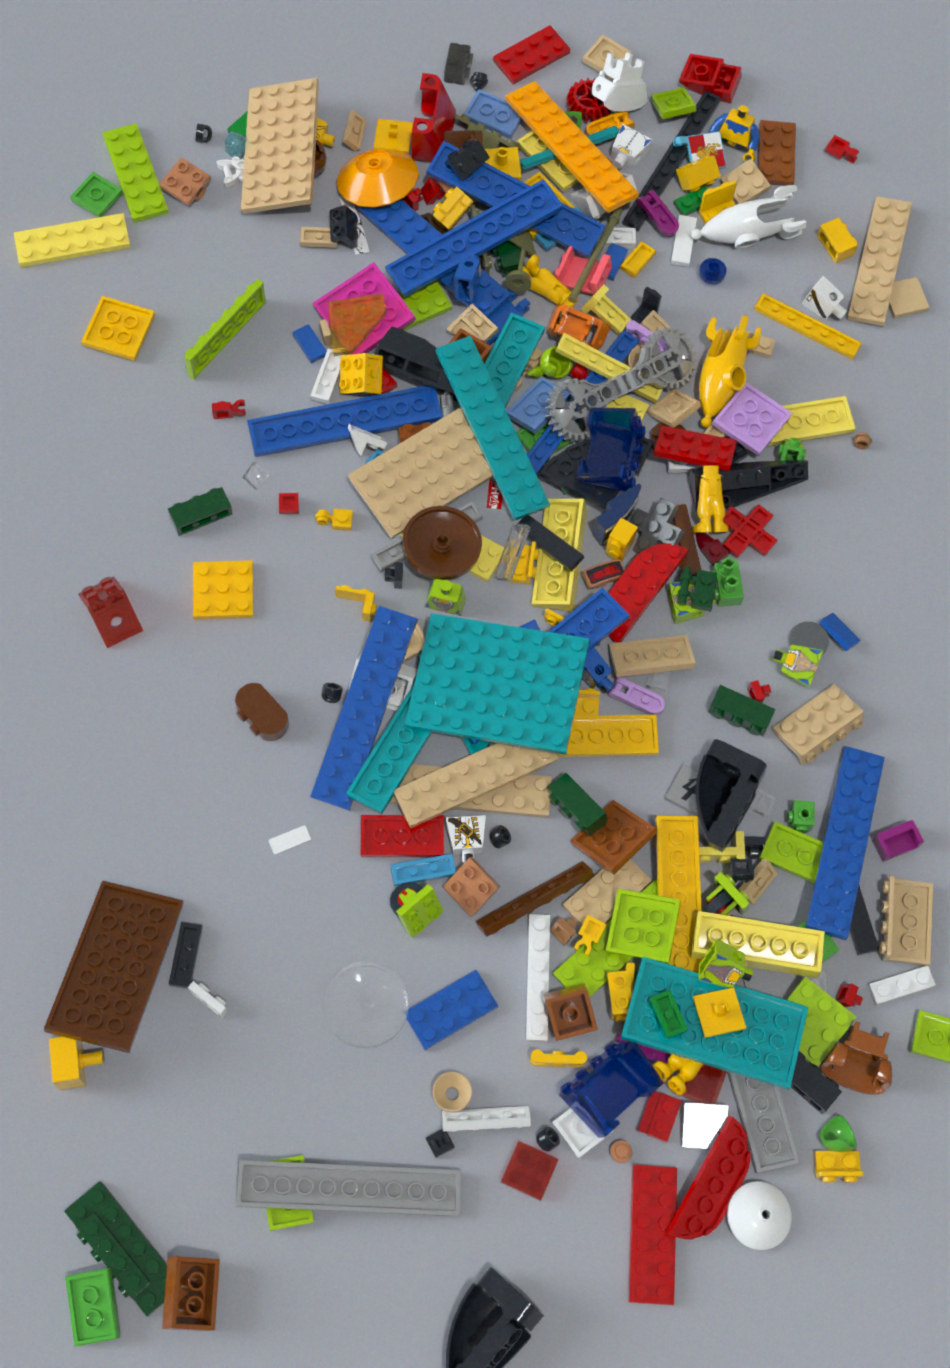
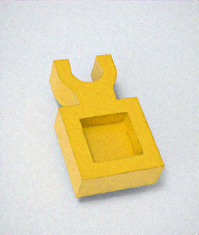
M587 915L578 935L582 936V939L576 943L574 949L578 951L580 945H585L587 947L585 955L588 956L591 951V943H598L607 924Z

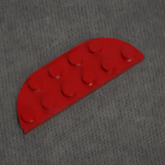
M669 543L657 544L643 550L633 559L609 591V594L630 617L609 634V637L615 643L624 640L689 553L688 549L676 544L673 546Z
M728 1116L666 1230V1233L686 1240L706 1236L714 1231L725 1217L732 1195L741 1187L747 1175L751 1152L748 1151L746 1140L748 1138L747 1134L734 1117Z

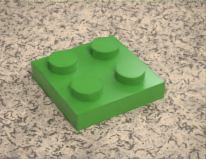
M92 172L70 198L71 201L93 215L102 217L120 198L123 192L121 188Z

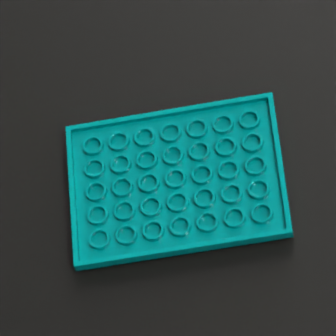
M431 613L405 720V728L566 755L590 639Z

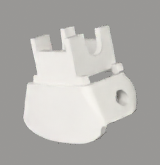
M626 52L625 59H614V55L608 53L604 70L600 71V76L595 79L592 86L593 96L602 100L604 106L612 111L636 110L643 107L648 101L646 83L641 78L645 61L636 58L635 65L632 67L633 54ZM608 75L612 77L614 81L611 82L604 78V76Z

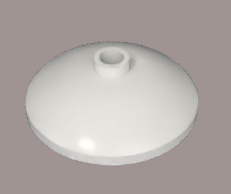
M757 1181L741 1186L732 1195L727 1209L728 1224L733 1235L748 1248L754 1250L774 1248L789 1233L792 1221L790 1205L784 1194L769 1183ZM763 1211L767 1212L768 1216L766 1219L762 1216Z

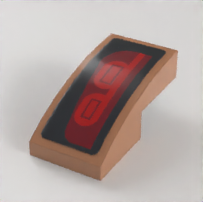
M617 559L595 565L583 570L581 573L588 588L593 589L604 587L608 582L618 581L625 568L621 560Z

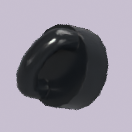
M198 123L195 141L201 143L209 142L212 138L211 127ZM204 129L208 131L206 138H203Z
M325 683L322 688L321 697L328 703H337L341 699L343 688L336 683Z
M502 825L490 832V841L495 848H502L511 842L509 830Z
M545 1127L536 1135L537 1144L546 1152L555 1149L560 1144L557 1132L550 1127Z

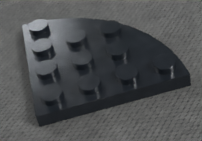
M608 438L585 440L567 447L563 452L551 458L541 470L539 476L606 511L607 502L617 497L643 453L644 448L621 440V442L608 440Z

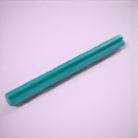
M612 126L587 135V137L595 145L617 137L619 129L617 126ZM548 149L521 159L520 165L525 170L557 157Z

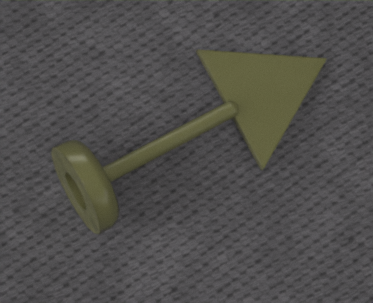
M528 229L509 239V241L521 248L518 270L508 273L505 284L511 291L519 293L525 292L531 287V277L522 271L525 252L531 256L536 254Z

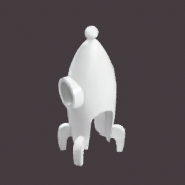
M781 186L775 190L771 198L748 201L729 207L710 219L703 226L702 230L694 229L691 232V236L695 240L704 236L712 241L734 244L736 249L753 246L760 241L759 239L779 233L783 239L797 237L802 234V229L806 228L805 220L794 222V218L764 223L757 216L759 213L786 206V202L793 199L792 192L797 191V186Z

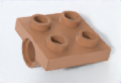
M181 157L159 185L161 189L190 206L194 200L199 201L204 196L205 186L209 183L211 177Z
M469 857L443 886L471 917L501 887L473 857Z

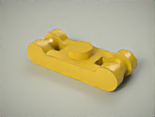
M536 1049L530 1056V1062L533 1066L581 1068L587 1061V1055L583 1051H578L575 1055H565L564 1051H552V1054H544L541 1050Z

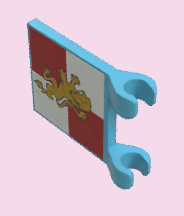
M720 131L679 136L673 140L674 147L687 144L690 163L705 156L715 155L718 168L727 167Z

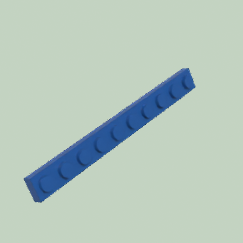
M623 330L605 354L623 363L630 352L636 347L639 339ZM591 371L585 380L592 384H600L608 380V378ZM554 424L549 425L527 454L536 475L564 440V435L558 437L559 430L552 431Z

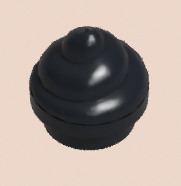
M474 72L471 76L470 81L476 92L488 84L487 74Z

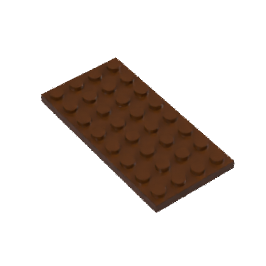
M102 881L44 1026V1032L130 1054L183 908V900Z

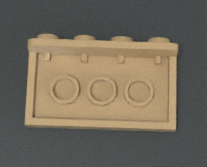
M833 684L775 725L773 732L799 757V762L805 765L813 762L823 751H828L837 741L845 739L852 730L859 729L864 721V711Z
M890 875L886 881H883L882 892L885 893V901L882 902L881 912L884 913V921L881 922L880 927L883 941H881L879 952L882 954V961L929 966L931 959L933 883L895 879L894 876Z

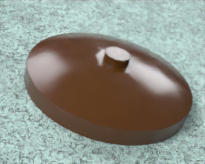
M433 506L419 511L409 520L404 530L402 545L406 559L416 571L429 578L450 580L465 575L475 566L482 549V537L476 523L464 512L448 506Z

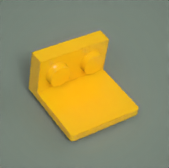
M735 180L725 182L714 189L710 188L703 193L698 214L704 224L723 210L736 205L733 201L737 186Z
M368 353L341 356L339 393L382 394L383 356Z

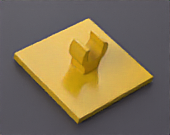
M378 119L373 149H396L409 154L413 122Z
M734 987L693 996L705 1038L746 1029Z

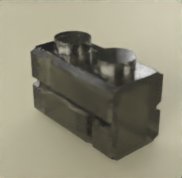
M450 43L444 70V81L446 83L464 85L466 78H470L471 68L468 66L473 63L474 53H471L470 45Z

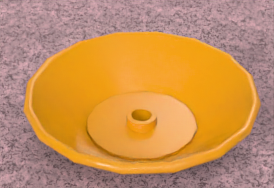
M378 148L364 151L352 157L340 169L336 181L338 192L346 201L361 207L375 208L390 205L404 198L415 187L419 173L416 162L408 154L396 149Z

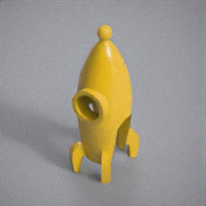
M742 315L739 327L736 326L733 333L728 329L724 333L722 328L716 331L717 318L712 317L706 329V337L712 344L704 360L699 381L700 404L705 415L701 420V425L705 428L711 426V418L728 404L735 392L743 389L745 386L746 372L744 366L747 350H756L761 339V328H756L752 338H749V334L745 331L748 316Z

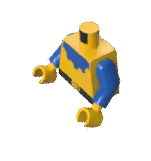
M741 105L738 107V110L731 109L729 114L724 113L714 121L709 133L720 131L722 142L744 151L749 149V152L743 156V161L746 162L747 156L750 155L754 162L756 159L754 151L757 149L760 134L755 124L754 116L748 114L749 108Z

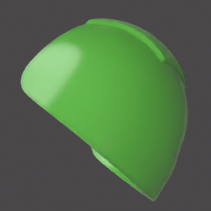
M842 1115L834 1117L822 1128L821 1141L827 1149L835 1152H848L856 1149L857 1142L854 1132Z

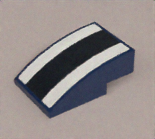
M640 483L607 502L605 513L596 517L592 535L600 546L608 542L609 535L620 518L626 521L630 520L638 503L642 487Z

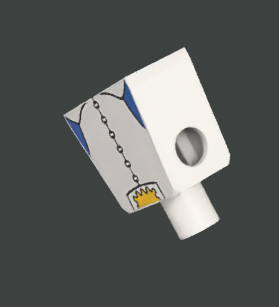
M622 124L612 146L611 157L614 159L612 164L617 169H621L624 164L630 168L634 167L650 152L652 139Z

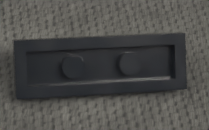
M181 922L169 986L188 989L192 983L203 929L202 925Z

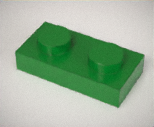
M706 186L674 200L673 204L680 215L687 216L699 211L703 193L708 190Z
M671 990L650 997L649 1000L666 1039L687 1032V1026Z

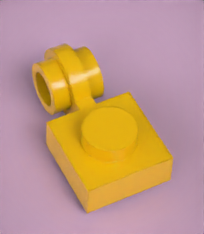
M333 509V515H330L327 510H318V513L315 514V520L319 525H327L328 522H332L333 530L351 531L353 510Z

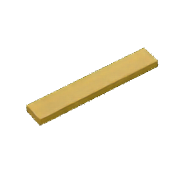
M764 293L755 305V311L851 360L854 359L862 345L861 342Z

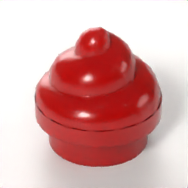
M576 363L569 372L572 379L577 378L578 381L585 380L588 376L587 368L579 363Z

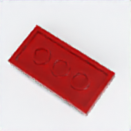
M549 25L494 55L493 62L514 85L570 54V47Z
M661 425L654 456L700 466H719L720 470L730 471L737 440Z
M361 815V857H436L444 855V815H439L413 828H410L404 815Z

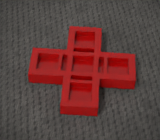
M759 504L747 517L731 506L725 512L723 522L728 525V530L732 534L724 542L723 546L736 558H739L749 545L763 556H766L778 541L764 530L774 515Z

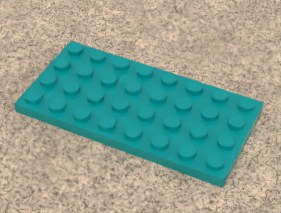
M642 957L620 1039L786 1090L791 1088L808 1011L807 1006L734 985L746 1029L705 1038L693 996L729 989V987L699 981V973ZM671 990L688 1030L686 1033L666 1039L649 999L652 996Z

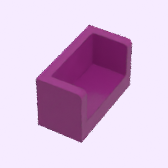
M910 820L876 834L872 842L882 862H885L919 848L924 840L914 821Z

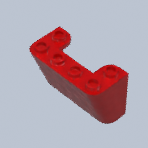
M422 73L420 90H422L421 112L426 116L433 117V120L414 117L412 159L432 162L444 141V132L453 131L456 109L440 78L434 74ZM419 124H425L427 126V129L419 130L417 126Z

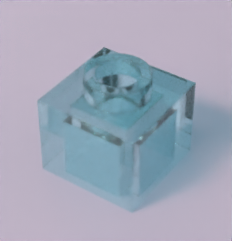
M231 130L224 141L226 153L232 157L237 156L242 159L245 155L247 137Z

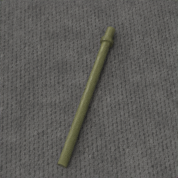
M621 207L617 208L610 215L607 227L568 298L570 302L575 303L615 225L619 223L623 212Z

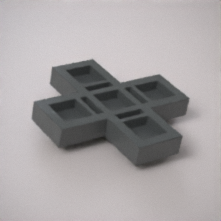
M660 498L652 515L637 508L630 523L637 526V530L643 533L634 550L640 553L648 547L660 544L661 542L672 544V546L674 544L678 545L685 531L672 525L671 522L679 506Z

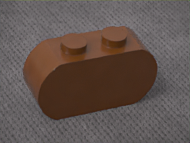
M249 683L241 687L235 698L236 714L242 722L247 721L251 732L256 737L259 735L265 741H276L282 738L289 727L287 712L261 684Z

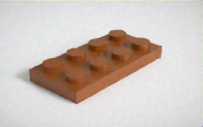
M760 120L758 169L770 185H794L796 123Z

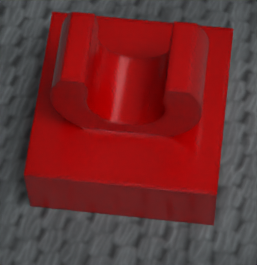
M429 178L421 188L427 204H433L436 199L440 200L445 195L444 192H441L435 178Z
M416 188L413 191L411 190L402 200L414 211L419 210V202L423 199L420 196L423 192Z
M758 680L750 682L747 689L750 698L761 703L772 692L769 684L760 686Z
M851 983L840 986L835 1000L844 1007H855V1004L861 1005L863 998L857 995L859 987Z

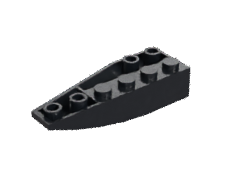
M391 326L378 343L374 354L383 356L382 366L455 394L435 352L437 347L424 338Z
M808 461L744 462L731 464L730 471L719 469L725 509L731 506L737 507L808 480ZM703 467L689 469L690 489L696 512L699 500L700 479L703 478L701 477L703 475Z

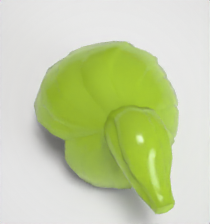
M552 346L541 355L540 365L533 367L527 372V375L540 378L545 374L555 379L563 378L571 371L573 360L555 352L557 346Z

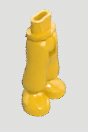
M536 254L532 255L526 267L523 266L522 270L531 277V287L529 289L544 296L556 305H566L573 308L578 300L576 299L575 303L568 300L572 292L547 268L540 269V258Z
M703 466V475H701L703 478L700 479L697 516L700 518V522L692 527V532H728V525L723 522L725 507L719 466Z
M671 1055L668 1058L667 1064L657 1061L653 1064V1069L663 1082H666L675 1071L679 1070L676 1076L668 1080L667 1085L670 1090L681 1096L686 1092L685 1082L693 1080L704 1064Z

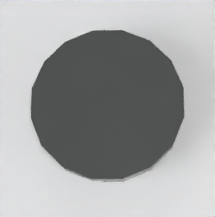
M805 621L793 628L789 637V646L797 645L823 650V655L829 645V636L820 624Z

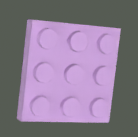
M746 382L744 388L733 396L713 420L712 425L732 439L737 440L738 443L757 456H760L788 422L793 413Z

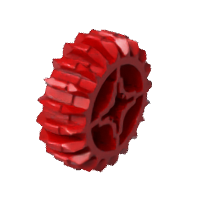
M587 78L586 81L581 79L579 83L575 82L567 94V107H569V111L581 112L582 119L586 123L606 117L612 112V110L604 106V103L600 105L603 101L592 94V86L596 78L593 80Z

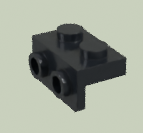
M467 139L461 144L462 147L458 151L451 152L447 156L448 159L444 162L452 167L460 180L466 179L490 158L478 139Z
M346 205L330 210L331 242L343 241L352 249L358 247V217Z

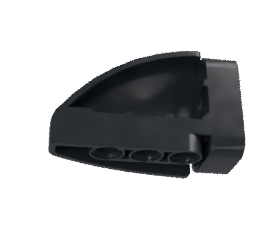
M718 739L713 740L700 763L695 788V802L698 820L707 843L711 847L723 852L756 796L755 792L766 773L767 764L761 759Z
M490 1267L478 1281L477 1285L473 1283L469 1287L458 1306L448 1336L446 1368L505 1367L531 1339V1334L525 1328L532 1331L544 1315Z

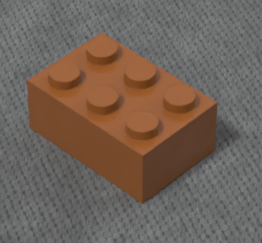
M182 1256L168 1258L162 1329L215 1331L220 1259Z

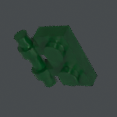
M684 567L680 577L682 583L681 589L678 590V604L686 606L687 600L692 601V609L711 612L717 573L697 570L696 576H692V569ZM689 584L695 585L694 592L689 591Z

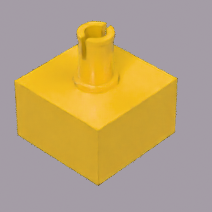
M518 147L485 149L490 156L485 163L521 181Z
M66 1037L49 1039L52 1082L59 1090L86 1086L84 1067L104 1064L102 1050L83 1054L81 1041Z

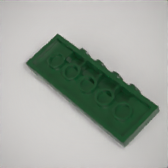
M99 1181L64 1212L78 1229L79 1233L76 1235L84 1245L89 1243L93 1248L90 1253L98 1263L102 1260L107 1266L106 1268H111L112 1280L116 1278L121 1284L118 1289L125 1298L130 1296L143 1313L149 1317L164 1304L167 1265Z

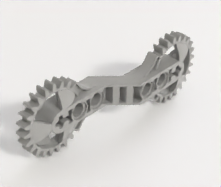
M673 327L659 329L648 336L649 340L644 341L646 346L641 348L637 364L629 370L600 384H592L584 379L578 381L577 378L559 382L558 385L552 387L554 391L548 393L551 398L546 399V402L550 404L545 407L549 411L546 417L551 418L548 425L554 424L552 431L559 430L558 437L564 435V440L570 439L571 442L581 441L590 438L591 434L596 433L595 429L600 428L597 422L603 421L606 406L614 399L645 384L654 385L659 389L666 388V390H674L685 386V383L690 382L689 377L694 376L692 370L697 369L693 363L698 362L697 359L693 358L697 352H692L691 350L694 345L688 344L690 338L684 339L685 333L679 334V329L673 330ZM662 337L670 349L660 351L658 339ZM677 366L681 374L679 380H676L670 370ZM565 388L573 396V399L565 402L562 390ZM582 417L586 425V430L583 432L574 421Z

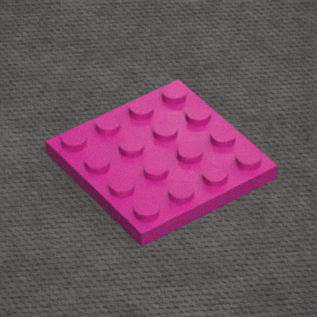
M374 262L312 303L322 319L327 320L329 328L349 355L369 352L378 345L391 326L403 329L416 320L414 314Z

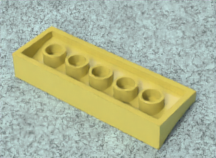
M548 499L550 506L544 511L543 526L582 554L588 510L585 500ZM539 548L532 606L573 612L580 563L571 572Z
M698 911L690 958L703 959L717 938L745 954L746 967L817 978L822 968L825 931Z

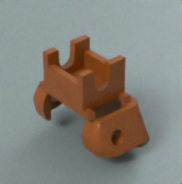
M856 1021L854 1026L852 1025L849 1029L847 1040L844 1044L839 1043L833 1048L820 1065V1069L826 1078L834 1080L842 1087L863 1094H882L892 1083V1065L888 1061V1055L884 1054L890 1033L885 1032L880 1037L860 1031V1022Z

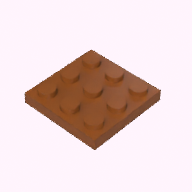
M612 800L603 809L606 812L608 822L590 837L585 832H579L571 840V843L579 851L614 875L657 834V830L654 826L615 800Z

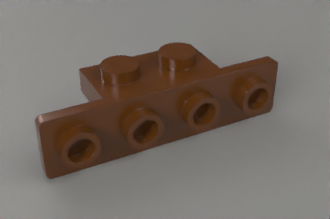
M681 504L677 505L679 509L671 522L672 525L685 531L678 545L689 551L681 562L680 568L683 573L684 567H690L692 569L691 575L696 576L697 570L702 569L687 505Z

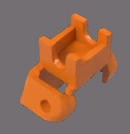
M556 305L549 320L547 331L555 337L566 333L599 350L603 346L611 326L596 317L566 305ZM560 312H561V313H562V314H561V315H562V318H561L560 323L558 324L559 318H560L559 315H560ZM592 325H594L597 331L590 344L586 342Z

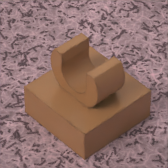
M561 917L555 922L550 932L565 946L576 933L573 927L577 925V922L572 917L567 921Z

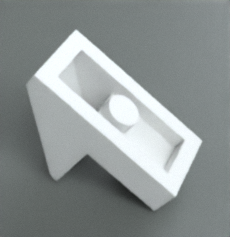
M351 424L348 425L353 443L360 456L366 444L376 450L378 448L385 449L387 441L383 437Z

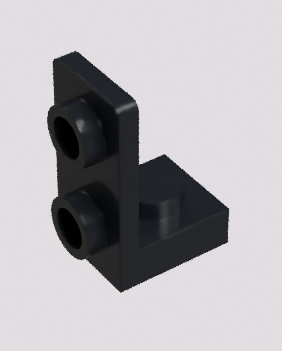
M646 287L640 307L630 318L640 324L651 311L654 310L658 314L662 296L656 290Z

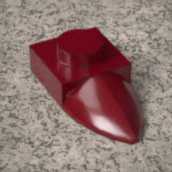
M696 532L697 545L712 566L728 557V551L718 539L714 540L708 534Z

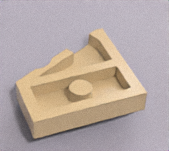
M473 304L447 328V331L454 335L462 328L485 343L499 331L498 327Z

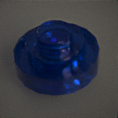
M716 258L704 260L699 268L700 278L708 284L721 283L727 273L725 264Z

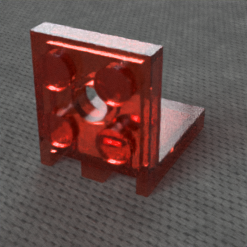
M114 576L106 577L99 584L87 586L82 589V592L78 593L107 648L143 631L124 589ZM120 617L121 623L119 625H111L113 618Z

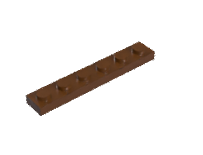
M582 861L477 920L476 924L486 937L495 934L503 927L513 924L517 919L532 913L544 904L550 903L553 899L569 892L570 889L577 885L585 883L594 876V873Z

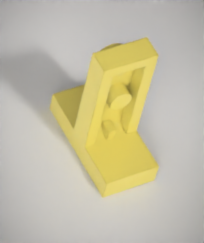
M603 284L580 310L586 314L592 310L619 335L632 319L605 296L609 288Z
M735 831L732 837L733 847H726L723 852L713 847H699L700 863L719 861V863L727 864L730 863L731 859H745L744 831Z

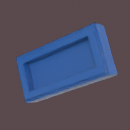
M614 243L610 244L606 255H610L612 269L607 279L614 281L620 265L628 253V249Z
M309 324L292 332L293 337L311 364L325 357L327 351Z
M834 612L823 618L819 623L846 651L861 641Z

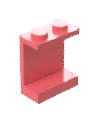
M569 246L567 252L562 255L560 266L555 270V277L568 289L573 290L589 259L574 256L573 247ZM603 254L600 262L596 261L581 292L594 295L605 284L612 269L610 255Z

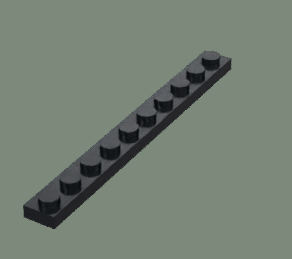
M705 91L696 105V112L690 114L676 137L701 134L720 104L721 97ZM672 142L638 198L646 196L647 192L654 190L659 197L662 196L674 177L676 169L681 166L688 154L687 144L674 147ZM637 199L625 216L623 224L636 228L639 231L648 215L644 209L638 206Z

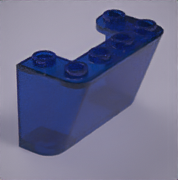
M590 407L587 425L592 436L587 461L585 462L584 459H580L577 477L581 483L627 491L636 485L635 472L639 470L638 456L642 453L641 441L642 437H645V426H642L641 417L638 416L635 408Z
M624 1040L617 1044L615 1042L608 1044L604 1048L605 1052L592 1058L587 1068H583L575 1074L576 1078L574 1080L566 1082L560 1087L559 1096L598 1138L606 1137L620 1124L615 1119L637 1098L651 1096L664 1084L639 1045L635 1042H626Z

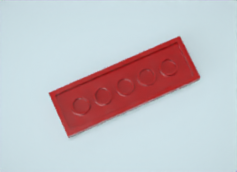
M633 1165L628 1303L674 1306L676 1237L666 1233V1230L676 1214V1167Z

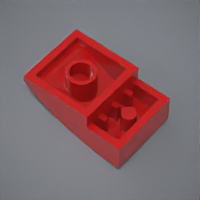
M690 54L679 83L701 95L705 91H709L721 97L722 102L732 103L742 77L741 67L724 64V59Z

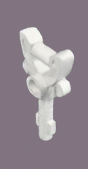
M235 156L232 160L216 161L217 167L224 171L225 187H230L238 181L243 182V159L240 160L239 157ZM230 168H233L236 174L232 175Z

